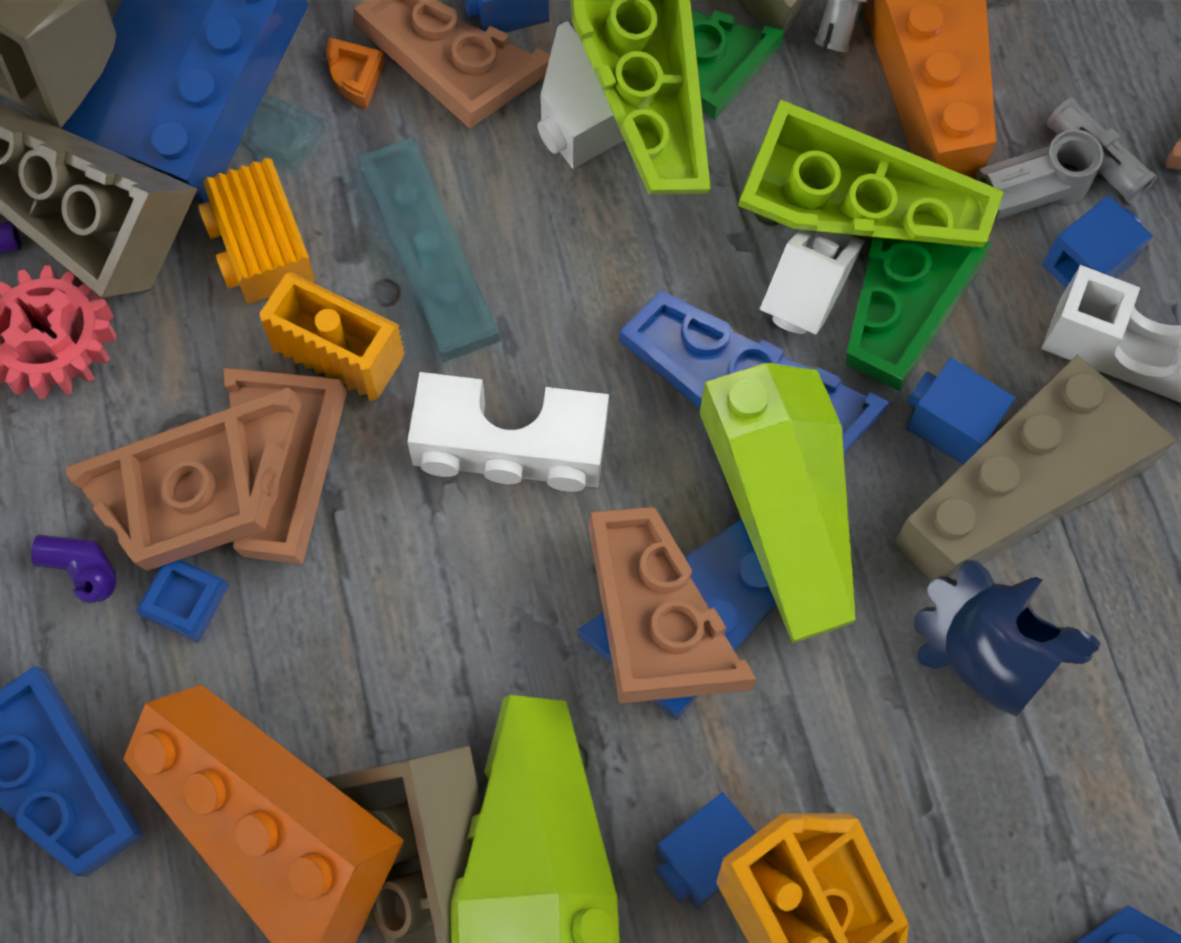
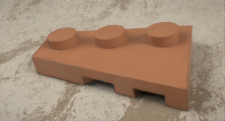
M365 0L354 7L353 24L469 128L484 120L539 82L546 75L551 54L536 48L533 54L508 43L509 34L492 26L486 31L480 30L457 19L456 9L437 0Z
M223 367L224 386L229 392L230 408L289 387L300 398L301 407L266 530L235 540L233 544L234 549L245 558L303 565L347 389L340 379Z
M656 508L591 512L588 528L619 704L752 690L757 678L745 659L739 660L724 634L726 631L725 624L714 607L709 609L691 579V567Z

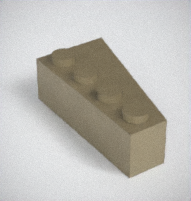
M0 105V213L102 298L151 290L198 188L9 105Z
M1076 355L906 520L893 546L931 581L940 576H947L956 580L959 568L965 561L976 560L982 565L1005 552L1011 545L1034 532L1037 534L1056 523L1060 517L1085 503H1091L1108 493L1118 484L1153 467L1177 439L1083 358Z

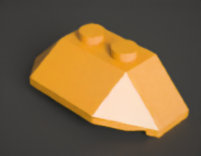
M782 813L723 858L716 883L748 943H907L909 923L859 820L851 814Z

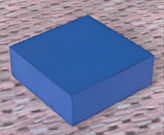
M178 560L160 567L136 612L140 617L198 643L229 585L223 578L185 561Z

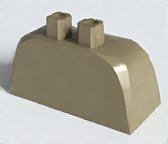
M0 0V93L41 120L62 128L102 74L113 51L116 32L106 0Z

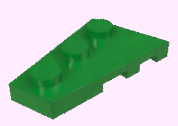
M691 10L702 112L716 120L782 45L784 30L765 25L763 31H759L734 23L735 16L714 10L713 15L709 16Z
M874 237L869 253V263L863 289L860 292L847 347L846 365L889 387L901 391L988 257L991 241L988 240L982 248Z

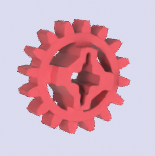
M44 265L39 279L32 280L25 269L18 271L19 285L14 288L0 281V295L2 296L0 298V383L5 381L14 394L19 396L30 385L39 399H46L52 385L58 384L65 395L72 393L71 379L76 376H80L88 382L93 381L95 378L88 366L93 361L108 363L110 357L101 343H109L116 340V333L108 322L114 318V315L106 300L102 299L85 283L83 284L69 270L59 279L51 265ZM38 325L44 333H41L34 326ZM46 331H49L51 334L55 335L56 338L52 339L46 333Z

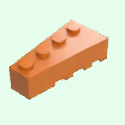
M869 0L868 2H862V8L911 153L975 179L978 170L986 167L996 144L986 0Z
M202 684L146 702L123 760L271 943H356L404 839Z

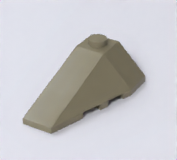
M470 746L324 778L404 839L366 920V927L378 925L385 943H451L450 901L456 879L464 877L473 841L467 839L472 816L480 814L482 808Z

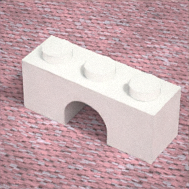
M1080 265L1059 299L1041 349L1068 360H1072L1076 355H1079L1099 372L1181 403V325L1161 324L1144 317L1134 307L1140 287Z
M419 372L407 440L413 466H421V469L429 474L442 477L455 476L459 471L484 474V477L488 480L501 484H516L521 482L522 479L546 481L550 487L567 492L581 491L585 486L599 488L608 420L609 394L546 387L543 407L537 419L524 428L505 430L492 425L484 417L485 396L483 379Z

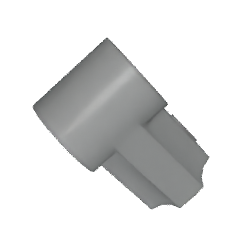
M1067 130L1058 134L1050 146L980 168L975 179L1004 191L995 217L996 221L1051 202L1064 206L1075 204L1082 200L1102 164L1104 153L1102 145L1095 136L1082 130ZM1061 164L1071 165L1078 172L1068 171Z

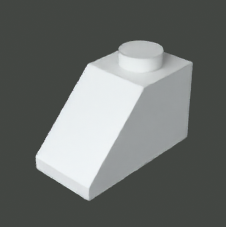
M566 21L557 26L541 91V121L538 122V131L546 147L553 154L560 152L572 169H575L624 141V138L580 38L569 22Z
M799 230L787 242L760 310L773 315V322L787 331L797 334H804L806 331L817 334L827 320L865 241L850 234Z

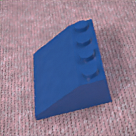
M123 0L113 18L116 40L105 68L76 111L61 129L198 188L193 201L200 204L208 202L209 199L202 181L206 177L214 178L218 173H225L309 6L307 1Z

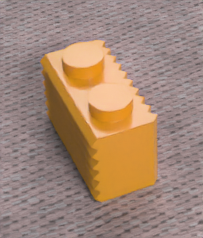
M264 158L261 162L253 161L249 166L241 165L238 170L229 169L226 174L218 173L214 178L206 177L202 181L209 201L199 204L198 207L210 239L220 236L223 238L227 251L216 254V258L228 290L240 286L248 305L271 297L288 272L297 274L311 282H316L309 256L272 159Z
M292 272L285 274L259 313L274 354L282 352L284 359L292 357L295 364L303 362L305 370L314 368L316 375L324 373L326 378L340 379L343 384L346 383L348 391L357 389L358 396L367 394L369 402L380 397L405 354L403 351L404 346H402L403 341H401L402 336L399 335L401 331L398 329L399 324Z

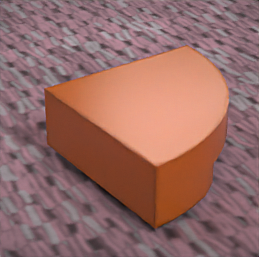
M330 37L327 44L326 57L334 86L348 101L367 109L386 64L384 51Z

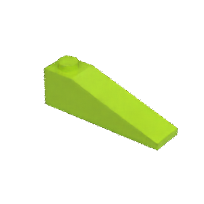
M570 0L572 23L648 194H708L711 186L690 0Z
M780 99L761 141L737 206L793 229L983 248L988 241L1004 191Z
M763 363L706 381L699 414L792 644L853 624L856 616L842 425L819 372L811 369Z
M519 695L503 697L484 770L489 780L481 812L478 815L472 816L467 839L473 841L465 874L464 877L456 879L450 901L451 943H620L617 893L567 701Z

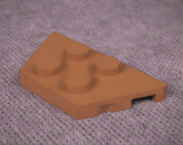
M289 387L73 464L66 467V475L74 485L85 493L95 506L92 509L103 524L115 532L118 536V543L133 563L149 571L266 530L301 407L300 398Z

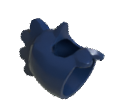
M968 560L959 568L958 581L947 576H940L929 583L927 592L928 596L936 604V607L922 609L914 619V627L917 632L925 635L928 639V642L922 645L917 652V659L922 665L934 669L950 665L959 678L978 696L994 707L1016 717L1061 662L1074 664L1089 662L1093 653L1099 650L1100 641L1092 634L1074 627H1057L1034 613L1030 603L1043 579L1033 577L1013 586L995 583L989 571L976 560Z

